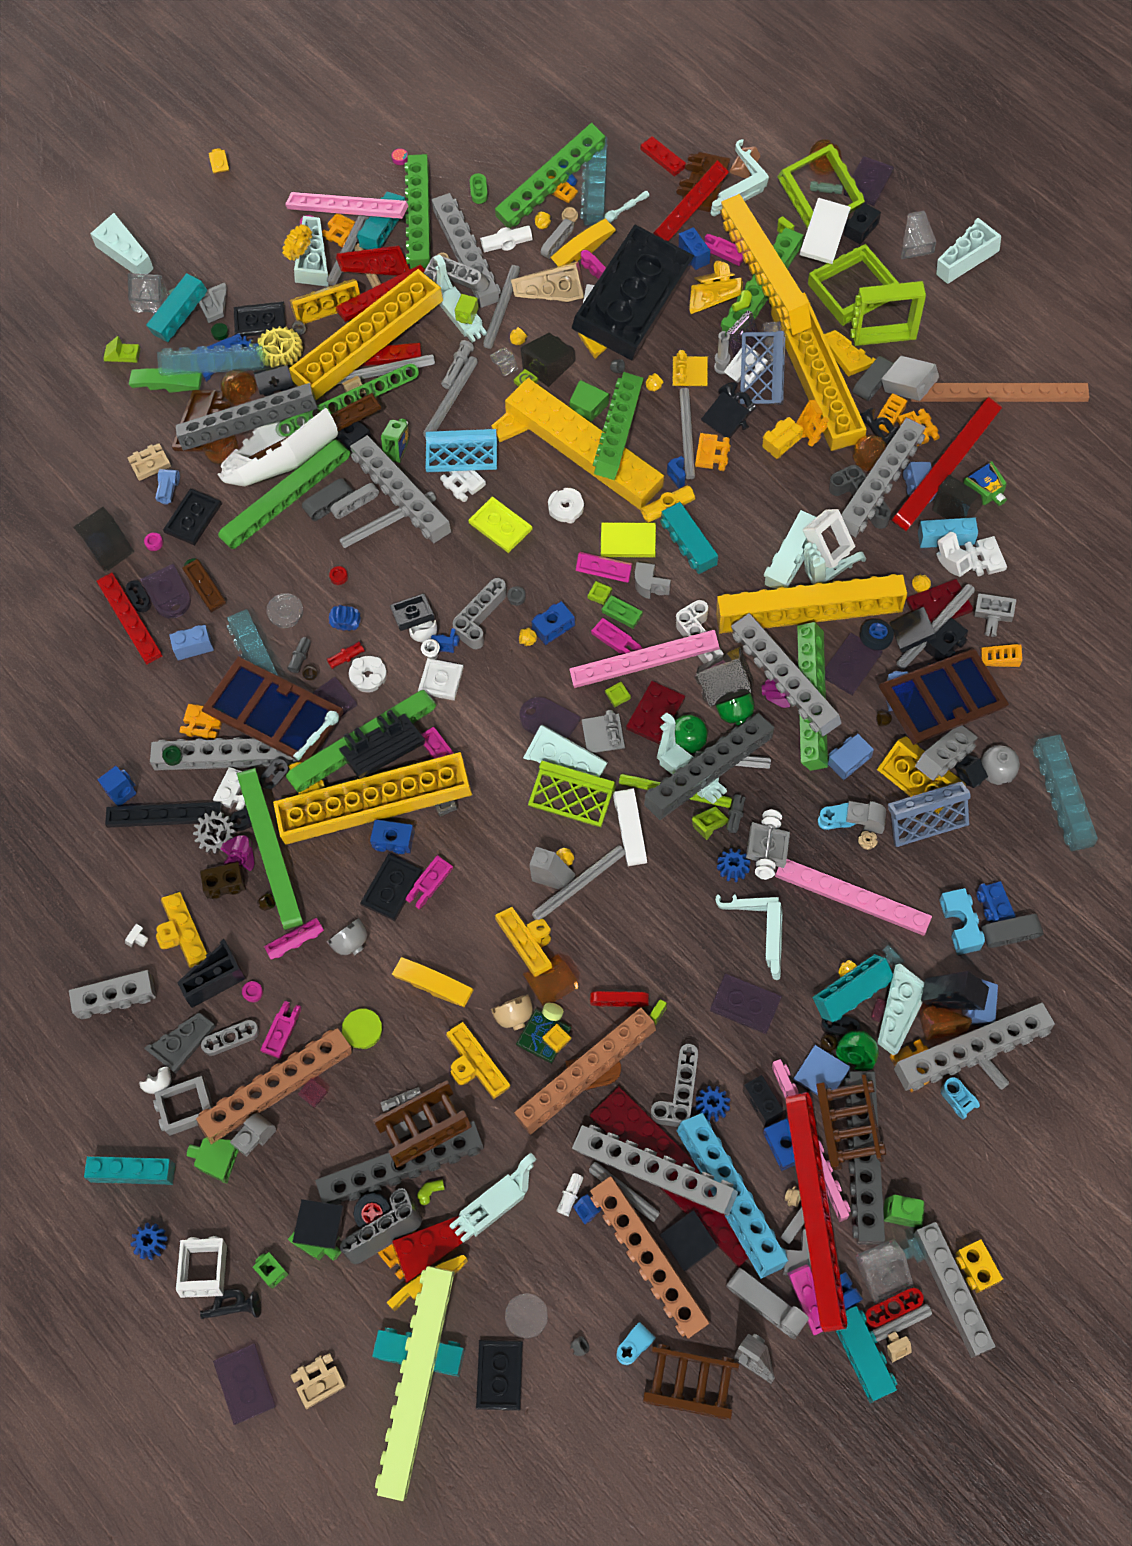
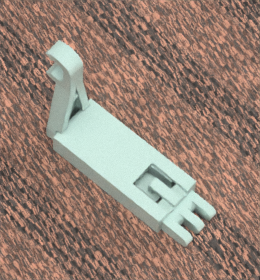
M743 139L737 141L735 151L752 176L720 192L719 198L712 203V216L721 213V201L738 194L746 201L763 192L764 188L767 187L769 176L752 158L751 150L748 149L745 152L741 149L740 146L743 145Z
M439 254L433 257L438 264L435 267L437 270V285L441 287L443 298L439 305L464 337L467 336L473 343L475 341L473 335L480 339V333L485 336L487 332L483 328L482 320L477 314L472 325L456 321L454 310L461 294L455 286H452L447 275L446 264Z
M807 543L804 548L805 572L812 585L816 583L826 584L847 568L851 569L854 563L860 560L862 562L866 561L864 553L858 552L840 560L837 566L828 568L824 558H821L820 551H817L815 543Z
M665 713L661 717L666 723L660 726L664 732L657 759L660 760L659 764L673 775L678 768L686 766L693 756L676 744V722L670 714ZM717 778L698 792L697 795L701 798L704 797L714 804L717 801L714 796L719 799L722 797L721 794L724 795L727 790L718 782L719 778Z
M734 894L731 903H721V897L717 895L716 904L720 909L767 911L766 961L767 966L771 967L773 979L779 980L781 977L783 910L779 897L737 899Z
M532 1153L528 1154L520 1162L518 1169L511 1176L509 1174L465 1207L460 1211L459 1218L450 1224L449 1227L452 1230L458 1225L460 1226L455 1231L457 1236L465 1231L466 1234L460 1239L463 1243L473 1235L476 1237L524 1199L525 1193L528 1190L529 1170L534 1167L532 1163L537 1160Z

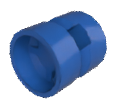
M847 1272L840 1275L842 1291L844 1292L845 1309L848 1310L861 1302L863 1298L857 1288H852L853 1282Z

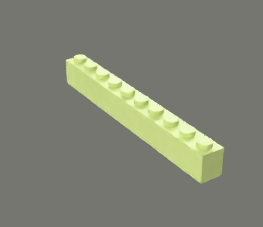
M428 1266L421 1273L420 1283L423 1284L421 1293L418 1292L416 1296L415 1306H418L416 1315L413 1314L410 1328H413L412 1336L407 1338L405 1346L408 1355L406 1360L403 1359L400 1373H403L402 1382H398L395 1396H398L397 1405H393L390 1419H393L392 1428H388L385 1442H388L387 1451H383L380 1465H383L382 1474H378L375 1488H378V1496L404 1501L407 1498L454 1279V1271Z

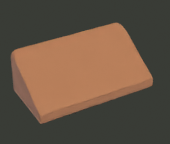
M756 147L742 148L745 152L748 149L751 150L752 158L758 162L760 153ZM738 155L729 172L742 178H748L751 173Z

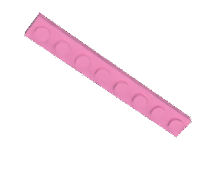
M291 192L285 204L287 209L401 219L408 208L406 201Z
M715 630L570 668L573 686L577 688L712 652L720 648Z
M789 859L786 860L784 868L778 867L775 877L923 936L932 918L929 914Z
M781 1059L773 1062L772 1070L785 1099L787 1096L799 1094L795 1083L791 1084L788 1077L790 1076V1071L787 1065H783ZM819 1141L827 1195L839 1222L848 1219L851 1210L848 1202L842 1200L840 1184L837 1180L834 1181L831 1175L833 1169L830 1166L829 1160L825 1161L822 1154L824 1153V1148Z

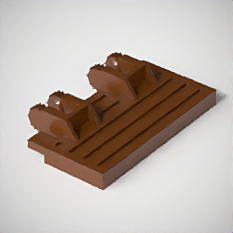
M698 152V154L691 153L687 158L688 162L685 164V168L692 171L690 178H682L678 184L680 186L676 189V193L683 196V199L717 160L728 170L730 158ZM724 179L697 210L711 213L712 203L718 199Z
M192 390L180 423L228 409L231 405L228 401H222L225 397L224 392ZM176 435L172 448L174 451H183ZM217 441L184 451L205 452L206 447H216Z

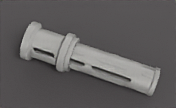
M722 331L718 335V353L715 355L716 363L714 365V369L718 374H726L724 370L730 362V354L728 353L730 334L727 332L725 336L726 331Z
M461 340L458 351L454 353V361L441 383L445 389L451 388L463 364L467 362L470 352H473L474 346L469 341Z

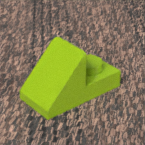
M117 336L106 345L104 361L138 363L140 346L139 344H122L119 336Z
M716 806L692 818L693 827L705 840L709 839L714 830L728 822V818Z

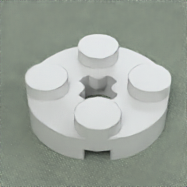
M572 488L554 491L548 500L549 514L561 522H575L584 510L581 494ZM567 502L569 503V507L566 508L562 505L566 504Z
M364 656L353 660L349 669V678L352 685L359 691L373 692L379 689L378 687L382 683H385L387 672L380 658ZM366 671L373 672L369 677H366L364 673Z

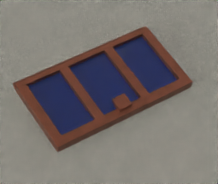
M975 649L968 650L879 685L881 692L913 745L1002 710L1009 705Z
M239 656L202 708V712L292 758L307 743L306 741L323 725L326 721V714L329 711L337 712L339 718L344 712L343 708ZM335 724L329 725L320 734V738L313 746L306 750L299 762L306 761L318 752Z

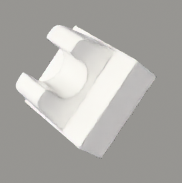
M136 924L125 939V944L132 947L136 943L144 947L148 938L141 934L143 928Z

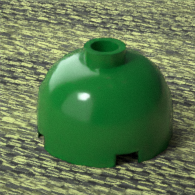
M751 693L716 704V710L720 718L727 723H736V726L744 724L746 719L753 714L755 707Z
M684 715L675 720L676 744L689 754L700 751L706 745L708 730L704 721L695 715Z
M852 1031L844 1035L838 1043L836 1055L840 1061L847 1065L848 1062L856 1065L854 1069L860 1071L871 1070L876 1064L879 1054L876 1041L864 1031Z

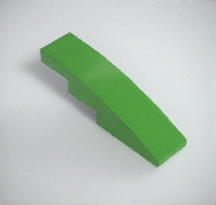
M135 369L131 371L129 385L132 388L147 386L150 390L166 389L169 393L200 389L203 375L198 372L174 369Z

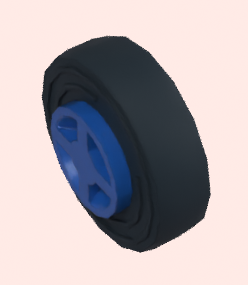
M872 619L865 622L861 627L860 639L870 649L884 650L893 641V629L883 620Z

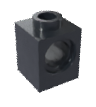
M967 755L954 766L959 778L972 788L979 786L982 781L988 778L980 758Z

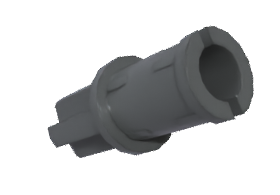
M306 637L301 638L296 651L292 653L293 657L287 667L290 672L298 673L303 660L307 658L306 653L311 640Z
M741 795L733 796L732 807L728 811L729 819L726 828L730 833H737L740 819L744 815L742 813L746 800L744 796L741 800Z

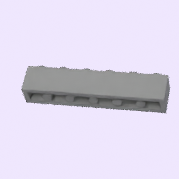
M937 1222L916 1230L913 1235L970 1357L973 1358L992 1350L996 1346Z

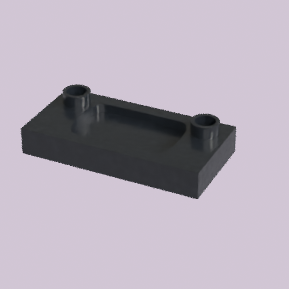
M634 224L576 313L571 329L632 361L690 269L694 255Z

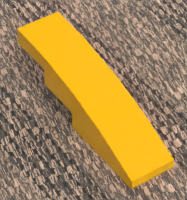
M605 218L578 234L550 258L557 266L570 264L573 260L578 262L581 259L582 250H588L593 253L616 229Z
M402 957L392 973L395 978L411 983L414 987L427 991L434 997L465 1007L473 992L471 987Z
M464 1255L437 1265L436 1268L454 1271L456 1274L468 1260ZM421 1275L404 1286L386 1302L394 1312L410 1296L416 1300L417 1293L422 1291Z

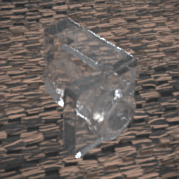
M505 347L490 355L491 360L499 366L503 376L518 369L514 355Z

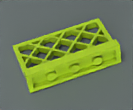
M541 760L540 770L528 806L602 828L612 794L616 788L615 782ZM542 776L551 777L553 784L543 788L540 783ZM562 782H568L571 789L561 794L557 785ZM555 786L559 795L549 800L545 791ZM581 787L587 788L590 794L580 799L575 790ZM574 792L577 801L567 805L564 796ZM600 792L607 794L606 800L600 804L594 798V795ZM544 793L547 801L541 805L534 803L535 797ZM592 797L596 806L586 811L582 802ZM562 798L565 807L560 810L554 809L551 803ZM580 803L584 812L579 815L572 814L569 808ZM598 809L601 814L599 822L591 820L588 813Z

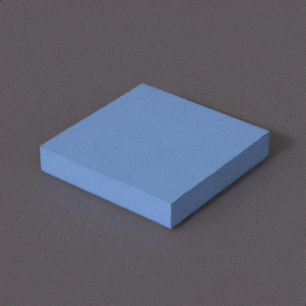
M815 1045L793 1081L818 1096L816 1084L825 1082L828 1088L837 1089L849 1071L850 1066Z

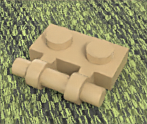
M159 443L154 446L149 445L147 449L140 452L136 451L132 456L127 457L139 481L158 473L159 469L171 467Z
M330 1353L323 1357L315 1358V1361L306 1367L304 1365L299 1367L298 1371L291 1375L294 1383L301 1379L304 1383L296 1389L306 1409L346 1387L336 1366L329 1370L327 1369L326 1365L334 1361ZM320 1369L321 1374L310 1380L309 1374Z

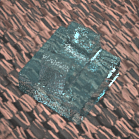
M889 945L882 950L886 954L884 958L887 959L889 966L893 963L902 964L904 962Z
M915 1237L907 1241L910 1246L909 1248L900 1251L904 1261L915 1257L917 1263L925 1260Z

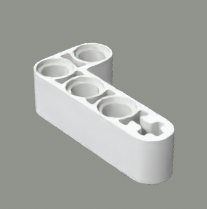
M697 600L677 613L676 628L683 638L693 636L691 635L693 633L700 634L706 632L701 624L708 618L707 603ZM720 649L697 655L711 673L718 674L723 671L725 655Z
M634 789L615 791L613 797L618 813L627 866L647 863Z

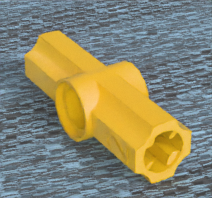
M687 485L673 493L666 492L662 494L660 499L641 508L644 520L649 523L661 517L663 510L679 502L685 505L695 500L694 492Z

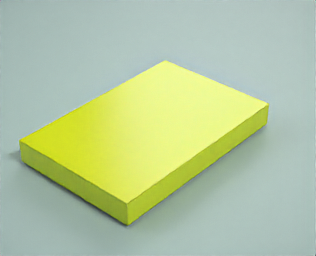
M493 496L468 520L469 524L507 553L533 530L529 523Z
M602 523L601 557H655L656 523Z

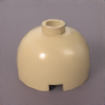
M529 994L509 1000L502 1004V1006H495L491 1008V1011L500 1026L504 1028L513 1027L515 1031L525 1027L524 1022L530 1019L533 1007Z

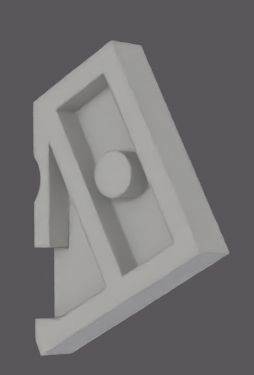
M225 283L207 289V293L199 302L208 323L224 317L227 294Z

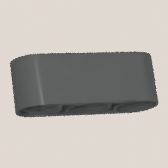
M879 356L856 383L853 393L866 401H870L883 385L882 377L894 363Z
M341 478L307 498L302 503V508L312 521H317L331 512L330 509L334 503L354 491Z
M1037 914L998 921L984 925L981 928L988 948L1031 940L1044 934Z

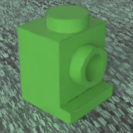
M270 1252L260 1255L253 1266L255 1271L272 1289L289 1275ZM273 1266L274 1270L268 1274L267 1269Z

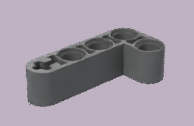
M857 465L846 467L831 476L829 492L834 496H840L850 491L854 496L867 476ZM883 501L880 507L876 506L875 515L870 520L878 529L888 526L891 515L889 507Z
M397 1189L392 1193L390 1197L392 1211L346 1237L341 1242L340 1250L352 1264H359L390 1246L392 1241L404 1237L419 1228L422 1222L417 1204L405 1189Z

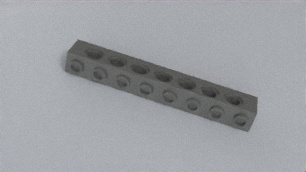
M310 383L177 424V439L183 451L318 409L316 397Z
M759 713L747 718L744 724L740 727H735L726 737H721L712 747H707L700 756L693 757L686 766L678 768L671 777L664 778L660 785L649 789L645 794L644 806L659 820L663 819L772 739L775 727Z
M850 1072L848 1078H845V1087L863 1084L861 1075L865 1074L869 1080L873 1081L875 1092L872 1093L878 1125L875 1072ZM855 1094L849 1095V1099H846V1108L867 1104L866 1097L860 1099ZM865 1113L867 1115L866 1119H859L857 1115L850 1116V1119H847V1129L871 1125L869 1113ZM867 1134V1140H861L858 1136L851 1137V1140H848V1151L874 1146L873 1135ZM870 1155L868 1161L853 1158L852 1161H849V1173L853 1174V1182H850V1194L854 1195L855 1203L851 1204V1215L855 1217L856 1225L852 1226L853 1238H856L857 1245H883L885 1242L880 1161L876 1155ZM865 1173L869 1175L870 1182L865 1183L861 1181L860 1174ZM861 1196H870L872 1203H863L861 1200ZM862 1217H870L873 1225L866 1226L862 1222Z
M470 1122L472 1126L470 1129L423 1153L422 1155L426 1156L423 1163H416V1158L406 1163V1167L402 1171L396 1170V1165L390 1153L315 1180L322 1203L341 1205V1202L348 1199L349 1201H355L360 1199L364 1193H376L381 1190V1187L398 1185L402 1179L407 1177L409 1179L419 1177L423 1171H435L440 1169L442 1164L448 1162L449 1164L457 1163L461 1160V1157L466 1155L469 1157L478 1155L480 1150L484 1148L475 1122ZM458 1140L466 1142L465 1146L461 1149L455 1147V1143ZM439 1147L446 1149L442 1156L435 1155V1151ZM380 1169L386 1170V1175L383 1178L376 1177V1173ZM359 1177H366L365 1184L361 1186L356 1185V1181ZM340 1184L346 1185L343 1193L336 1192V1188Z

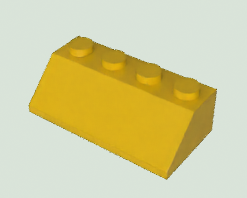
M351 279L289 301L296 321L300 320L306 324L336 314L337 305L360 295L357 280Z
M903 737L895 743L877 769L910 797L963 782L949 770L943 777L939 776L933 781L917 769L915 765L925 751L917 744L913 745L908 737ZM944 807L938 808L934 812L939 814Z

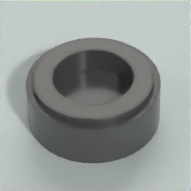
M516 586L509 589L507 597L510 604L518 606L525 602L526 594L523 588Z

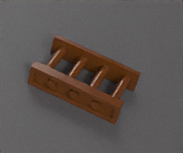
M866 1074L861 1075L863 1084L837 1089L828 1088L825 1082L816 1084L830 1166L833 1170L843 1169L842 1163L845 1160L876 1155L880 1162H884L883 1155L887 1154L884 1142L880 1141L872 1098V1093L875 1092L874 1084ZM865 1092L867 1103L865 1105L838 1110L831 1106V1100H834L835 1097ZM869 1113L871 1125L840 1131L835 1128L834 1121H837V1118ZM866 1134L873 1135L874 1146L849 1151L839 1150L838 1142L841 1139Z
M447 1080L373 1119L380 1134L386 1131L394 1147L389 1150V1153L396 1167L409 1162L472 1127L464 1110L459 1113L455 1110L449 1098L454 1093ZM442 1101L450 1118L441 1123L437 1121L431 1109V1106ZM423 1111L431 1128L420 1133L412 1116ZM405 1121L413 1138L401 1143L393 1127Z
M662 1344L652 1347L651 1354L658 1356L653 1386L649 1393L644 1392V1404L731 1420L732 1410L728 1409L726 1402L731 1370L738 1371L739 1364L735 1363V1359L722 1357V1360L672 1351L670 1346ZM666 1357L679 1359L674 1394H671V1397L662 1396L663 1392L661 1391ZM688 1361L701 1363L696 1398H693V1402L684 1400V1396H682ZM710 1365L723 1368L718 1402H715V1406L707 1405L706 1400H704Z

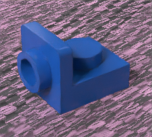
M682 456L672 459L667 464V475L678 488L685 485L686 473L682 469L684 467V458Z
M455 628L451 629L450 637L441 634L431 636V639L439 643V651L454 653L455 646L459 645V635L456 634Z

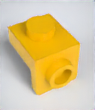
M217 148L208 153L213 174L230 171L225 150Z

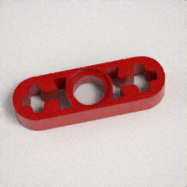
M597 991L590 993V1005L601 1007H645L649 1005V994L645 992Z
M910 1288L869 1308L865 1313L866 1324L870 1328H879L919 1308L924 1300L922 1292L917 1288ZM910 1293L913 1296L917 1295V1304L909 1302L905 1305L908 1308L905 1310L904 1304L899 1298L902 1297L903 1301L909 1299ZM896 1302L900 1306V1312L898 1314L890 1313L888 1310L889 1303ZM883 1306L884 1313L888 1319H885V1315L878 1319L879 1323L870 1321L871 1312L877 1315L882 1312L880 1307Z

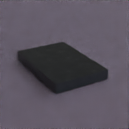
M284 301L234 307L235 335L240 333L241 337L258 336L261 333L266 334V329L271 331L272 327L278 329L279 326L282 329L286 327Z
M190 488L163 531L170 536L195 546L222 503L220 500Z
M388 854L362 898L361 906L396 921L406 903L407 895L422 875L423 870Z
M479 1340L477 1410L520 1411L523 1341Z

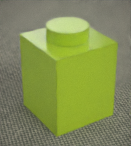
M461 294L454 310L456 321L472 325L479 309L478 298Z

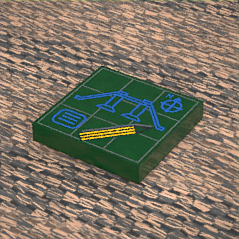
M535 1009L516 1046L552 1064L558 1053L550 1048L542 1040V1037L556 1024L568 1035L571 1027L560 1021L549 1020L542 1012Z

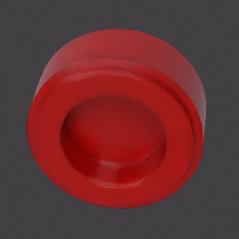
M337 566L331 569L329 577L333 584L342 585L348 580V574L344 567Z

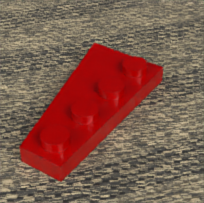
M400 246L337 253L336 260L343 272L398 276L410 270Z
M459 1216L391 1242L406 1283L422 1273L423 1270H426L428 1266L433 1265L463 1244L460 1239L466 1234L465 1231L457 1236L455 1231L460 1226L458 1225L453 1230L449 1227Z

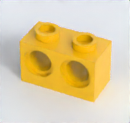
M982 1239L955 1253L957 1256L955 1261L961 1270L964 1269L967 1275L966 1282L971 1290H975L976 1294L1003 1280ZM968 1252L976 1255L977 1261L975 1263L967 1259ZM978 1272L986 1274L987 1283L979 1281L977 1277Z

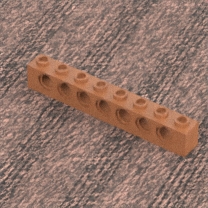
M642 1008L638 1009L515 1111L514 1114L519 1123L530 1135L533 1134L655 1032L654 1021Z
M338 1028L327 1031L321 1039L308 1043L304 1050L299 1053L294 1052L282 1064H275L268 1073L258 1075L246 1087H239L232 1096L220 1099L216 1106L210 1110H203L198 1115L199 1117L196 1118L198 1126L210 1144L215 1143L241 1126L253 1114L266 1110L351 1055V1046ZM325 1047L332 1049L329 1053L321 1052ZM308 1058L314 1060V1062L309 1065L304 1063V1061ZM292 1069L297 1071V1073L293 1076H289L286 1074L289 1070ZM272 1081L279 1082L276 1087H270L269 1083ZM255 1092H260L262 1094L257 1099L251 1097V1095ZM238 1103L244 1105L243 1108L240 1110L233 1109V1107ZM219 1115L226 1116V1118L221 1122L215 1121L216 1117Z
M610 1176L590 1190L593 1195L590 1199L596 1208L601 1207L604 1211L603 1219L608 1226L613 1225L617 1231L614 1233L620 1244L625 1243L629 1249L626 1253L633 1263L637 1261L641 1267L638 1271L645 1281L649 1279L653 1285L651 1291L657 1299L661 1298L665 1303L663 1309L669 1318L674 1317L678 1323L675 1327L682 1337L686 1335L689 1339L711 1324L616 1180ZM611 1197H615L617 1200V1206L614 1209L607 1207V1200ZM622 1215H627L629 1218V1224L626 1227L619 1225V1218ZM635 1233L641 1236V1242L637 1246L631 1243V1236ZM647 1251H650L654 1256L650 1264H646L643 1261V1255ZM658 1270H663L666 1273V1279L661 1283L655 1279V1273ZM671 1288H675L678 1291V1298L675 1301H670L667 1297V1292ZM683 1307H688L691 1311V1316L688 1320H683L680 1317V1310Z

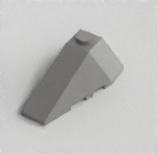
M748 1334L739 1346L734 1359L772 1384L775 1376L768 1347L764 1344L765 1340L756 1334H753V1336Z

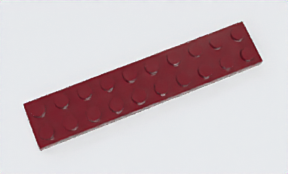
M620 1087L589 1115L606 1134L610 1132L619 1136V1141L626 1143V1140L638 1144L637 1148L644 1151L645 1148L657 1152V1157L663 1159L664 1155L676 1160V1165L682 1167L683 1163L695 1168V1173L701 1175L694 1161ZM639 1155L633 1158L635 1164H638L640 1161ZM658 1163L652 1165L651 1173L658 1171ZM677 1171L670 1174V1181L677 1179ZM693 1179L689 1183V1189H694L697 1186V1179ZM660 1188L686 1215L693 1210L697 1211L720 1247L718 1248L738 1268L749 1259L724 1214ZM709 1190L708 1196L714 1197L711 1191ZM751 1228L754 1233H758L755 1229Z

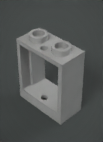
M202 1076L154 1093L156 1100H153L154 1107L157 1112H160L161 1119L158 1120L160 1128L169 1136L198 1126L196 1118L199 1117V1114L170 1124L164 1099L197 1088L202 1109L210 1110L213 1108L207 1082Z

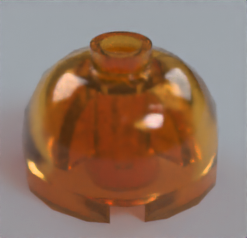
M830 140L817 141L811 147L808 154L809 156L832 144L837 149L842 160L839 147L836 144L830 143ZM826 155L808 164L810 169L819 175H828L834 172Z
M240 369L231 370L222 378L220 387L222 395L228 402L236 406L250 402L251 399L249 398L252 394L255 395L256 381L248 372Z
M865 435L856 442L852 458L862 470L871 471L886 449L887 443L877 435Z
M235 435L203 445L206 457L214 464L221 465L235 449L239 451Z

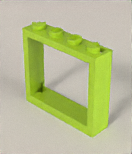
M832 144L786 167L777 176L807 229L813 215V210L791 173L826 155L853 203L847 205L851 207L849 214L865 203L863 194L858 190L855 180L848 173L847 166L841 161L837 149Z
M866 244L855 248L847 254L841 255L833 261V264L826 263L824 266L814 269V271L809 273V287L842 326L851 322L852 318H854L853 309L856 307V302L842 309L823 286L822 281L863 261L883 285L899 284ZM887 302L865 304L864 314Z
M923 281L859 288V293L855 297L856 307L853 309L854 318H852V329H850V337L853 338L854 345L916 340L926 298ZM912 299L907 323L861 328L865 304Z

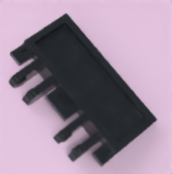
M392 710L387 711V717L392 722L391 725H388L381 715L376 718L384 733L378 727L364 735L357 727L354 729V734L359 739L357 743L349 733L344 734V739L352 750L350 751L345 745L339 748V751L359 779L425 744V739L405 714L397 718Z

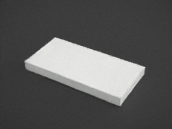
M818 198L800 255L833 264L851 207Z

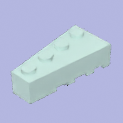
M115 213L90 233L98 249L140 279H143L153 270L148 254Z
M303 216L302 225H306L311 229L312 238L305 253L299 256V259L296 258L294 267L295 283L328 287V271L320 218Z
M977 218L974 225L969 227L966 233L959 237L956 243L950 246L938 259L936 275L947 284L999 252L1001 235Z
M800 510L786 539L782 542L779 552L773 557L771 567H767L764 573L766 586L773 589L789 587L804 561V548L808 541L803 529L816 518L815 516Z

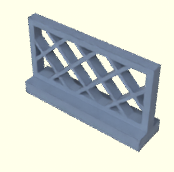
M784 331L742 333L740 392H746L751 388L756 394L752 399L753 404L783 405L786 338ZM746 337H754L758 342L750 349L746 345ZM766 337H774V342L769 348L762 343ZM759 344L766 349L760 357L753 352ZM769 352L773 356V362L766 366L761 359ZM750 353L757 358L751 366L746 363V357ZM760 361L766 368L757 375L752 368ZM751 370L757 377L748 384L745 380V375ZM767 370L772 374V380L768 384L760 378ZM758 379L765 385L759 393L751 387ZM768 388L772 392V400H764L760 395ZM740 399V404H745L743 399Z
M958 782L889 803L888 810L892 818L894 845L899 847L968 826V799H970V792L964 783ZM962 801L957 808L953 807L954 803ZM944 807L939 814L934 812L936 809ZM949 809L953 810L954 812L949 818L944 817ZM926 812L921 819L916 818L918 814ZM959 814L963 815V820L954 822ZM931 815L935 816V819L930 824L926 822ZM907 818L902 825L898 823V820ZM940 820L945 821L941 827H935ZM912 821L917 822L912 830L907 828ZM922 825L927 827L924 832L917 833ZM903 831L908 832L905 838L899 839Z

